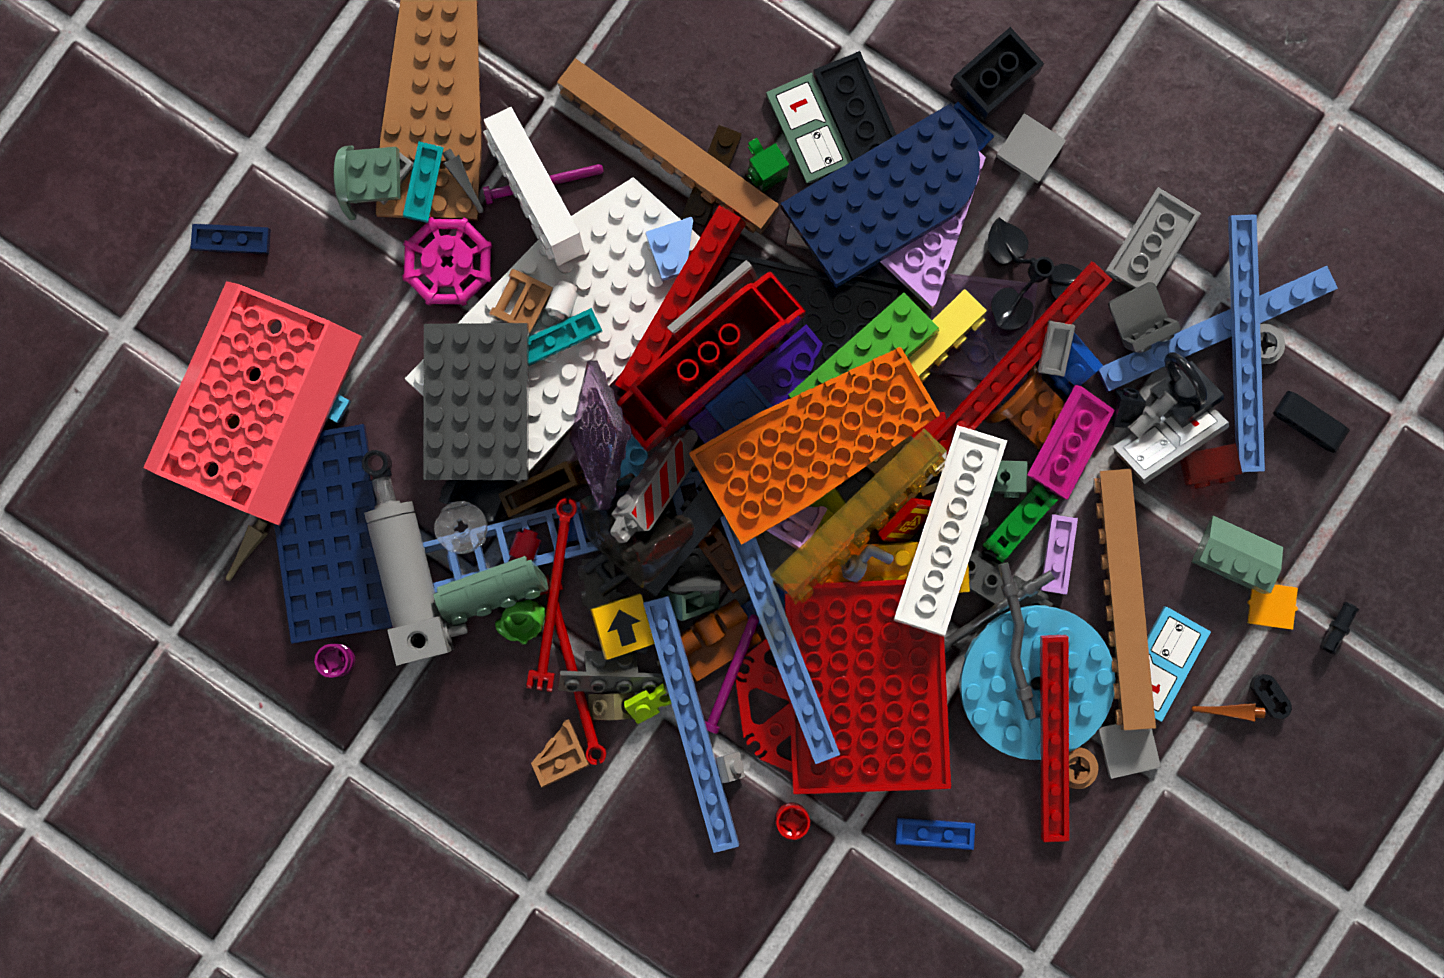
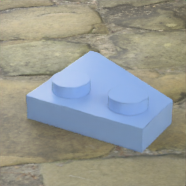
M692 217L645 232L662 281L677 277L688 259L693 225Z

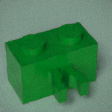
M757 138L748 143V149L753 155L749 159V175H747L751 185L756 188L758 187L761 192H765L787 178L789 163L776 143L765 150Z

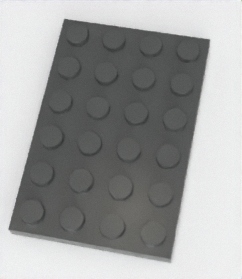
M424 324L423 480H528L529 324Z

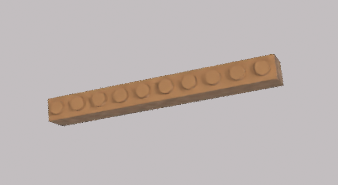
M576 58L557 81L561 90L559 93L570 102L575 100L581 105L580 109L589 116L594 114L600 118V123L610 131L615 129L621 134V139L627 144L632 145L634 143L640 147V152L650 160L655 158L661 162L660 166L671 175L673 173L679 175L681 182L688 188L693 189L696 187L702 192L701 196L711 204L716 202L723 208L741 217L746 223L744 228L749 232L754 233L756 231L761 235L779 212L778 203Z
M1131 469L1100 471L1097 474V478H1094L1093 484L1094 492L1099 493L1100 503H1096V516L1102 522V529H1098L1099 544H1104V554H1101L1100 557L1101 568L1106 570L1107 580H1103L1104 595L1109 597V606H1105L1106 620L1111 621L1112 631L1108 632L1109 647H1113L1114 651L1112 672L1116 673V683L1113 684L1114 699H1118L1119 709L1115 710L1116 725L1121 726V730L1156 728L1132 471Z

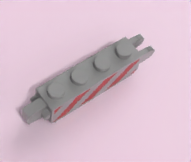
M694 429L677 431L670 438H665L657 444L652 456L644 462L643 469L639 475L631 481V487L618 500L617 507L612 513L616 521L610 533L619 543L627 542L635 532L651 530L694 465L689 455V452L692 451L695 442L698 440V433Z

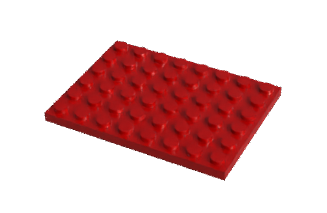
M907 579L784 584L786 616L840 752L839 756L815 764L789 697L793 794L951 789L944 637L894 621Z

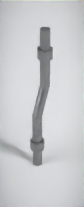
M1007 562L999 564L998 568L1003 585H1001L1003 596L1007 597L1014 623L1009 659L1017 689H1015L1018 700H1021L1026 720L1036 718L1031 700L1033 693L1031 686L1027 685L1020 659L1025 623L1017 593H1019L1017 583L1013 582Z
M1050 570L1033 581L1030 579L1023 583V587L1017 593L1018 601L1027 596H1034L1038 593V589L1053 581L1055 578ZM1007 597L968 624L944 637L945 652L952 649L951 646L1008 609Z

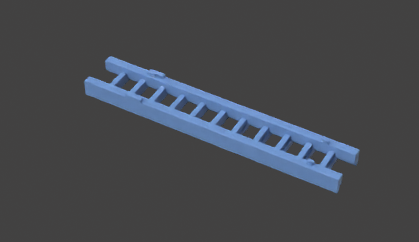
M699 471L688 473L672 496L678 518L683 513L680 508L684 504L680 487L695 484L697 488L703 481ZM628 489L576 502L578 509L573 516L580 545L566 548L564 560L608 549L618 542L610 533L605 507L617 504L618 500L626 494ZM568 504L563 506V509L566 512H571L572 506ZM556 508L423 542L426 553L443 549L448 550L447 559L450 571H453L454 578L433 583L435 593H438L437 587L487 570L480 543L481 539L497 535L503 560L506 563L509 562L510 555L505 533L519 529L524 530V528L530 530V526L547 522L555 550L558 532L554 520L560 519ZM597 509L604 538L586 542L579 513ZM656 526L645 535L649 538L664 533L659 526ZM472 542L479 571L462 575L455 546ZM555 551L538 556L536 554L534 559L535 565L539 567L553 563Z

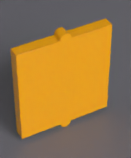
M1274 585L1272 592L1268 594H1262L1251 589V597L1247 601L1248 605H1250L1247 623L1293 630L1295 611L1298 610L1296 606L1298 588Z

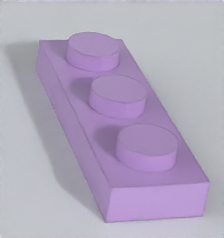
M1053 514L1050 516L1042 575L1050 570L1055 579L1041 587L1040 591L1067 595L1078 518Z

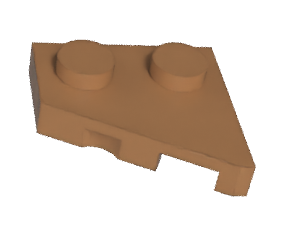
M569 719L562 724L561 729L548 741L544 750L531 763L542 788L590 766Z

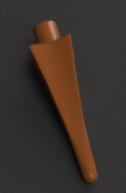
M1256 703L1192 707L1193 712L1217 714L1255 722V718H1265V708L1256 707Z

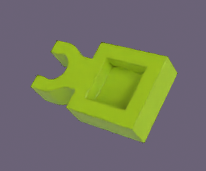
M661 684L650 694L645 690L624 701V706L636 723L640 724L660 713V706H668L672 703L669 694L662 696L667 691L666 686Z

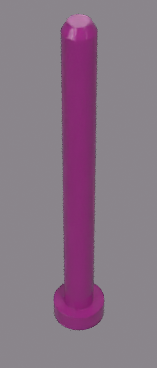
M597 164L550 175L549 177L552 183L556 185L599 175L604 171L602 165ZM509 185L490 189L489 186L483 187L487 205L493 203L492 199L514 195Z
M752 614L748 619L708 721H705L707 731L715 734L719 732L720 727L717 724L758 625L759 617Z

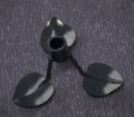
M999 217L992 224L988 234L987 246L991 257L999 264H1007L1012 259L1015 263L1030 264L1027 271L1030 281L1019 294L1013 288L1007 287L997 291L991 300V311L997 327L1002 330H1013L1023 326L1032 316L1033 304L1023 295L1035 282L1039 283L1047 278V282L1052 284L1050 289L1051 295L1056 300L1082 271L1069 264L1054 266V263L1048 257H1039L1037 260L1034 257L1031 259H1019L1028 250V239L1021 229Z

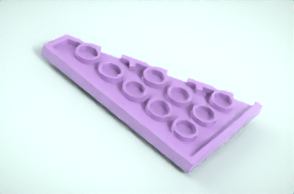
M979 152V156H980L979 176H980V173H981V170H982V167H983V164H984V161H985V158H986V157H985L982 153ZM972 196L962 211L954 218L880 261L930 310L936 305Z

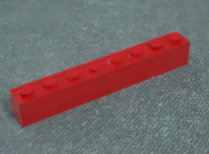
M720 205L718 206L616 381V386L628 392L630 386L644 371L677 344L667 327L706 294L746 225L741 217Z

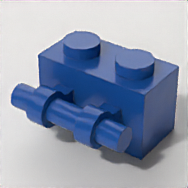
M1074 332L1065 376L1048 375L1055 382L1053 385L1056 389H1061L1068 396L1073 390V387L1068 383L1069 381L1074 386H1080L1103 365Z

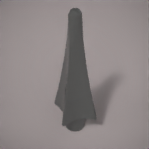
M451 149L446 150L442 154L447 162L443 164L466 192L477 211L483 213L484 209L472 188L460 156H455Z

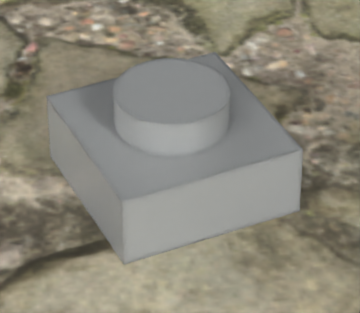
M739 751L716 758L721 783L745 777Z

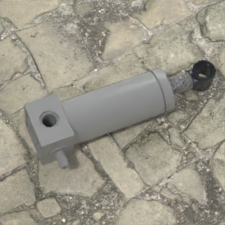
M371 450L364 455L362 467L368 473L369 481L373 482L378 505L375 506V510L365 512L364 515L366 523H368L367 527L393 626L392 629L387 631L397 666L454 650L452 637L467 634L468 628L465 623L449 627L448 622L441 616L433 596L435 590L416 514L414 513L413 502L400 503V500L396 501L390 478L392 476V460L385 452ZM380 456L383 460V466L375 471L371 466V462L374 457ZM419 633L426 639L424 646L420 645L417 641Z

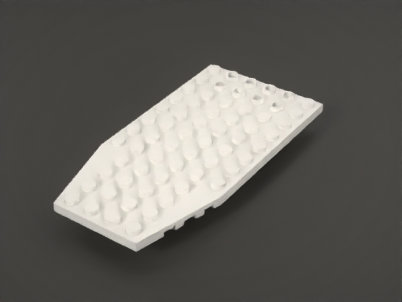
M634 177L571 216L580 232L585 251L584 254L557 266L554 259L549 260L542 247L543 244L539 239L459 322L504 323L489 316L492 307H496L510 279L508 276L511 270L515 269L551 287L557 285L558 281H565L575 285L578 288L576 292L578 296L570 317L592 308L601 326L602 333L529 367L528 474L619 378L677 278L661 280L645 232L680 221L681 219ZM693 230L691 233L689 256L700 239V236ZM518 284L505 313L511 314L525 287L524 284ZM544 308L529 337L562 321L549 317V312ZM424 359L405 378L423 397Z

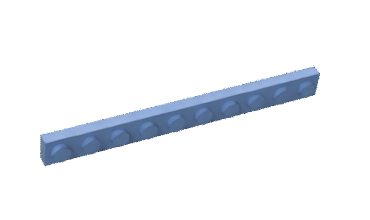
M1257 215L1228 216L1236 472L1265 471Z
M1328 267L1320 268L1260 295V323L1338 289ZM1231 309L1175 333L1174 337L1168 341H1158L1152 344L1151 349L1145 352H1133L1102 366L1097 373L1106 392L1165 367L1164 359L1170 352L1178 353L1185 358L1232 337Z
M725 516L721 517L720 520L814 762L818 764L839 756L840 752L758 541L754 537L741 545Z
M667 595L645 601L643 603L713 852L716 853L739 847L738 837L723 784L721 783L718 766L670 596Z

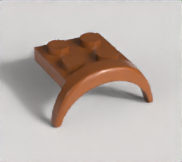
M1034 365L1020 389L1004 405L990 413L984 420L988 423H996L1007 419L1040 451L1065 402L1042 380V373H1039L1037 371L1038 367Z

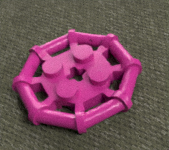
M430 217L428 223L423 225L408 241L405 240L403 246H405L403 281H407L426 301L427 305L461 304L465 306L467 301L487 282H491L492 243L487 241L469 223V219L465 217L463 219H434ZM439 229H457L456 236H441ZM432 232L435 238L425 248L419 246L418 244ZM465 233L477 246L470 249L462 241ZM415 252L422 255V267L414 270ZM481 254L480 271L474 270L473 267L474 256ZM445 256L454 257L452 259L454 264L452 267L445 266L443 268L441 266L443 263L442 259ZM425 275L434 285L429 290L418 278ZM469 277H475L476 279L463 291L460 286ZM451 287L455 288L456 294H439L440 288Z

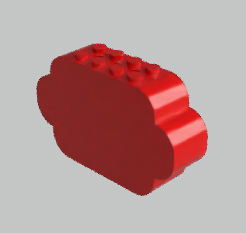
M772 272L766 273L753 284H747L731 296L644 371L630 386V390L614 404L611 412L646 452L651 450L666 437H670L701 412L705 405L768 354L783 339L784 335L804 317L806 311Z

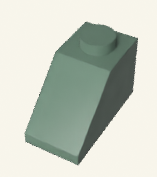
M665 587L660 591V597L670 596L675 617L682 621L719 608V590L712 594H702L700 591L675 594L669 591L668 587Z

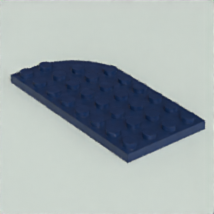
M950 103L780 203V208L837 288L951 220L962 211L974 192L979 176L980 156L976 139Z
M364 424L321 432L281 525L274 524L291 644L393 627L367 527L368 523H366L364 515L365 512L375 510V506H377L373 482L369 481L368 473L362 467V459L369 452L366 426Z

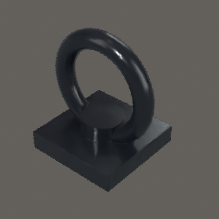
M1175 352L1168 353L1164 359L1165 368L1169 376L1150 388V394L1156 400L1166 391L1177 401V404L1173 405L1167 412L1182 428L1224 400V394L1192 361L1188 362L1183 356Z

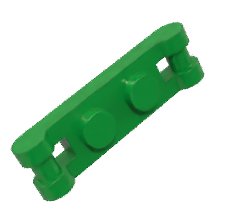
M1037 483L983 543L987 550L991 549L997 555L996 558L1001 563L1059 499L1055 494L1047 492L1040 483ZM1036 496L1044 502L1041 506L1034 501ZM999 538L1006 544L1005 547L998 542Z

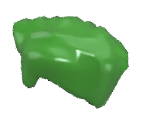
M531 600L516 602L514 606L508 607L503 611L501 619L495 621L496 630L507 640L519 641L523 645L527 644L528 640L537 637L543 629L545 608Z

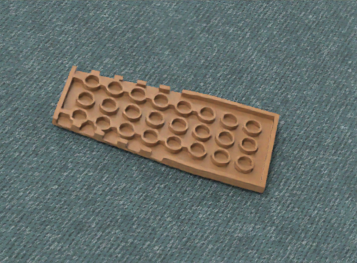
M400 0L380 148L397 147L399 152L413 163L418 141L444 147L443 152L451 149L455 156H460L472 188L479 200L482 124L480 114L478 1ZM442 154L429 218L463 219L465 217L469 221H478L479 212L466 192L443 164L447 161ZM412 171L400 185V200H388L385 205L380 201L376 202L377 217L404 218L402 216Z

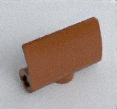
M736 598L715 612L703 615L693 623V626L680 633L689 667L696 681L706 677L731 661L734 657L748 622V617ZM756 630L748 649L761 641Z

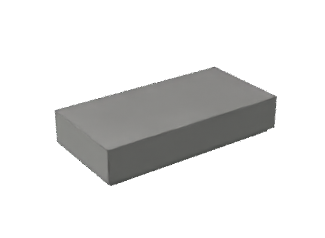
M1048 321L1037 371L1039 373L1065 376L1075 325Z

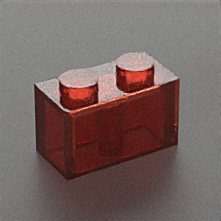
M1236 443L1192 452L1180 460L1185 485L1194 484L1195 489L1210 486V481L1219 479L1220 484L1235 481L1234 476L1243 474Z

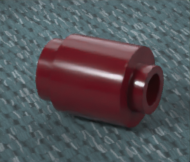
M525 528L523 532L517 531L509 551V555H511L509 561L526 556L527 561L532 560L534 562L542 541L537 539L538 533Z

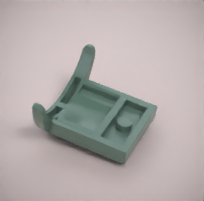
M344 146L336 153L334 161L335 193L341 210L349 220L356 219L350 203L401 199L400 154L397 147L354 150V146Z

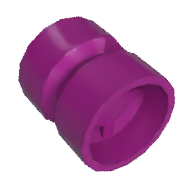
M328 644L318 650L314 662L316 669L321 675L335 678L346 676L355 666L356 659L354 652L345 644Z

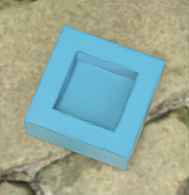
M338 394L328 418L339 424L351 401Z

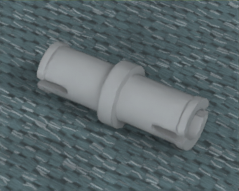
M1165 391L1150 407L1146 406L1144 408L1145 412L1128 428L1140 439L1151 426L1161 421L1160 418L1173 405L1177 404V401Z

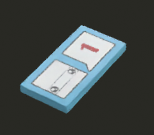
M1166 606L1161 610L1147 636L1155 719L1160 722L1163 721L1211 631Z

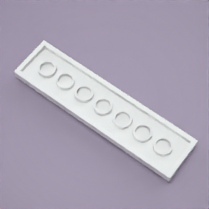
M957 425L894 621L945 637L1007 440Z

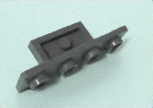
M585 651V672L560 671L558 690L595 693H641L647 690L650 694L657 686L663 684L664 675L663 673H638L637 652H629L606 660L603 651Z

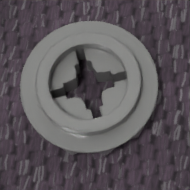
M1260 324L1261 341L1264 337L1266 343L1274 345L1266 348L1264 352L1261 347V365L1271 364L1283 355L1285 339L1281 331L1275 326Z

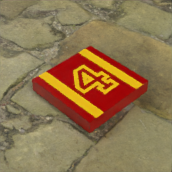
M911 498L879 531L878 535L883 541L908 542L925 525L933 500Z

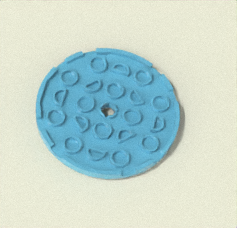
M1046 605L1020 607L1025 623L1020 659L1028 686H1031L1033 678L1040 676V636L1067 635L1069 637V752L1087 742L1096 733L1111 708L1114 698L1113 684L1115 683V672H1112L1113 660L1111 654L1096 630L1077 615ZM1008 611L989 622L986 628L976 639H973L964 656L962 672H960V697L970 723L977 733L992 747L1013 757L1041 760L1040 689H1033L1031 687L1033 693L1031 700L1036 718L1026 720L1021 700H1018L1015 689H1017L1009 659L1014 623L1011 612Z

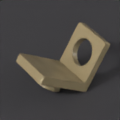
M635 693L589 694L588 703L591 719H633L628 712L623 713L621 704L624 699L628 700L635 696Z

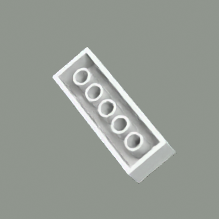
M512 107L484 119L486 130L483 133L488 142L487 145L493 157L496 156L499 162L498 166L503 176L507 177L515 198L518 197L521 203L520 207L525 217L529 218L537 239L541 240L547 258L549 260L554 259L556 265L560 266L584 254L585 251L580 232Z

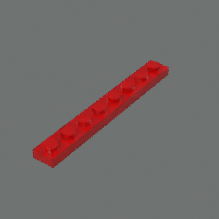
M1067 635L1040 636L1041 839L1043 842L1069 841V637Z

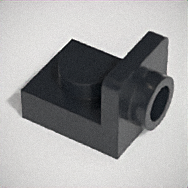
M1116 389L1114 395L1118 400L1111 423L1114 427L1129 429L1128 426L1143 414L1146 401L1136 389Z

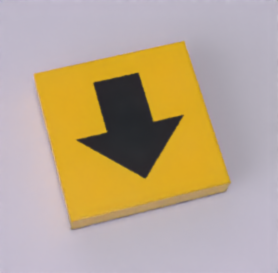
M641 594L590 609L606 660L655 644Z

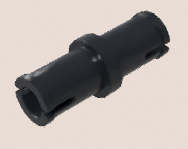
M1343 602V606L1336 619L1330 622V630L1320 645V648H1323L1324 651L1330 654H1336L1344 636L1350 633L1349 627L1359 612V608L1348 602Z

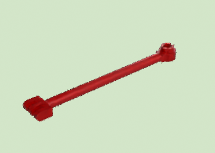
M567 497L561 499L556 505V512L560 516L538 668L537 671L529 670L526 688L532 689L534 679L538 680L537 690L542 691L544 681H548L547 692L553 691L555 674L548 673L547 671L571 518L578 509L575 500L570 498L569 504H571L572 510L571 512L564 511L563 505L568 502Z
M546 575L548 590L541 592L540 596L546 595L548 600L551 581L549 575ZM562 582L560 585V590H564ZM558 601L555 629L567 671H578ZM584 691L573 692L588 744L586 759L592 765H597V759L592 757L593 750L597 749L601 752V757L599 758L601 764L605 761L607 752L597 740Z

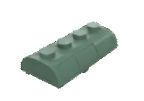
M523 556L437 587L438 593L433 594L441 616L449 624L460 625L473 616H486L493 609L514 606L516 601L524 598H537L541 592L548 590V582L546 576L532 560L527 561V557Z

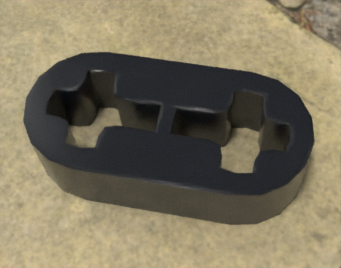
M1268 674L1254 676L1251 680L1250 688L1262 707L1265 708L1266 713L1276 719L1288 717L1292 711V705L1277 681ZM1260 680L1269 682L1266 686L1270 692L1269 695L1265 690H1259L1258 687L1261 686ZM1273 698L1276 702L1284 704L1281 707L1282 713L1274 712L1273 709L1276 705L1272 700Z

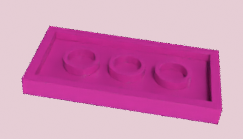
M1075 385L1027 475L1059 497L1068 500L1115 410L1082 386Z

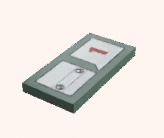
M812 73L766 92V97L806 185L828 176L852 161Z

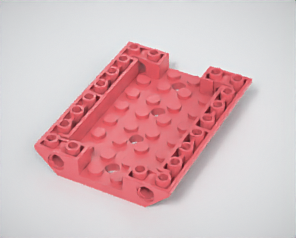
M226 281L143 468L280 526L363 337L312 313L240 284ZM275 321H280L282 324L281 330L276 334H272L270 330L271 325ZM255 368H259L261 371L260 378L256 381H251L250 372ZM237 415L240 423L236 428L231 429L229 427V420L232 416ZM212 463H217L218 473L210 477L208 475V467Z

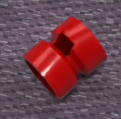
M788 802L777 810L775 822L782 836L787 839L796 840L807 834L810 828V818L802 805Z

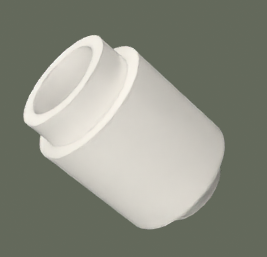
M558 281L557 285L553 286L545 308L549 312V317L558 321L570 318L578 296L576 293L578 288L575 285L565 281Z

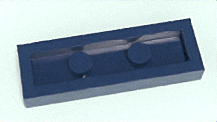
M192 224L190 249L193 251L269 255L271 230L268 227Z

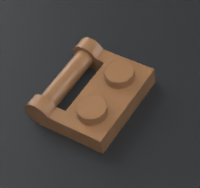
M512 269L508 276L510 279L496 307H492L489 316L504 323H528L529 335H531L549 300L553 287ZM518 284H524L525 287L511 314L505 313Z

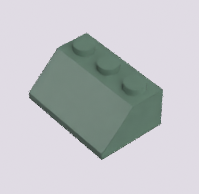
M1211 516L1192 563L1262 594H1268L1272 592L1281 571L1283 547L1220 518Z

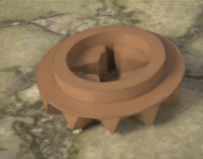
M1078 747L1069 752V765L1076 764L1079 757L1080 765L1086 768L1087 771H1078L1075 777L1074 770L1069 768V787L1083 789L1095 781L1098 775V762L1089 750Z

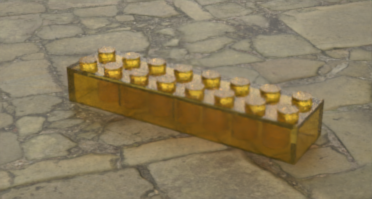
M924 428L771 574L773 582L795 605L799 601L804 603L814 593L812 591L813 587L818 583L823 585L833 575L831 573L832 569L837 564L840 567L843 566L851 558V551L856 546L859 549L862 548L870 540L869 535L875 528L878 531L888 523L889 515L894 510L898 512L908 502L907 499L910 494H918L927 485V478L931 474L935 477L945 468L947 450Z

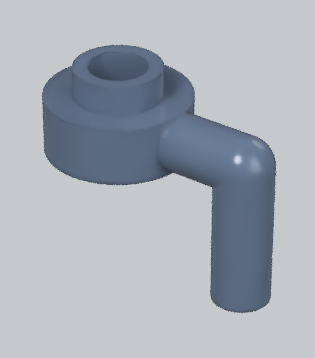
M869 544L859 556L853 554L842 563V575L852 582H858L864 576L867 570V561L872 556L888 565L892 563L894 557L888 552Z

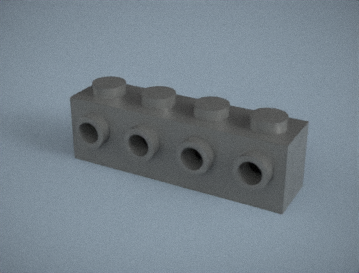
M973 549L968 562L970 591L990 604L995 605L1006 598L1003 596L1001 589L1003 582L998 568L999 564L993 561L991 564L987 563L982 559L984 555ZM1016 575L1012 578L1013 582L1017 583L1018 590L1026 582ZM1040 590L1034 596H1027L1019 601L1020 607L1033 605L1052 607L1053 603L1049 602V596ZM1010 608L1006 609L1003 612L1006 613L1010 611Z

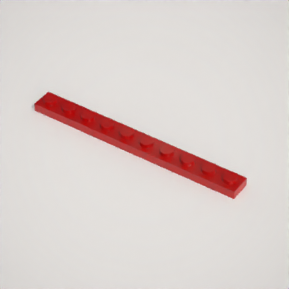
M1091 261L922 447L943 465L946 461L957 425L975 430L1041 358L1048 321L1072 324L1112 279L1096 263Z

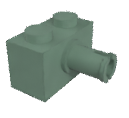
M1001 461L989 498L994 497V493L1004 494V498L1017 499L1019 494L1027 492V461Z

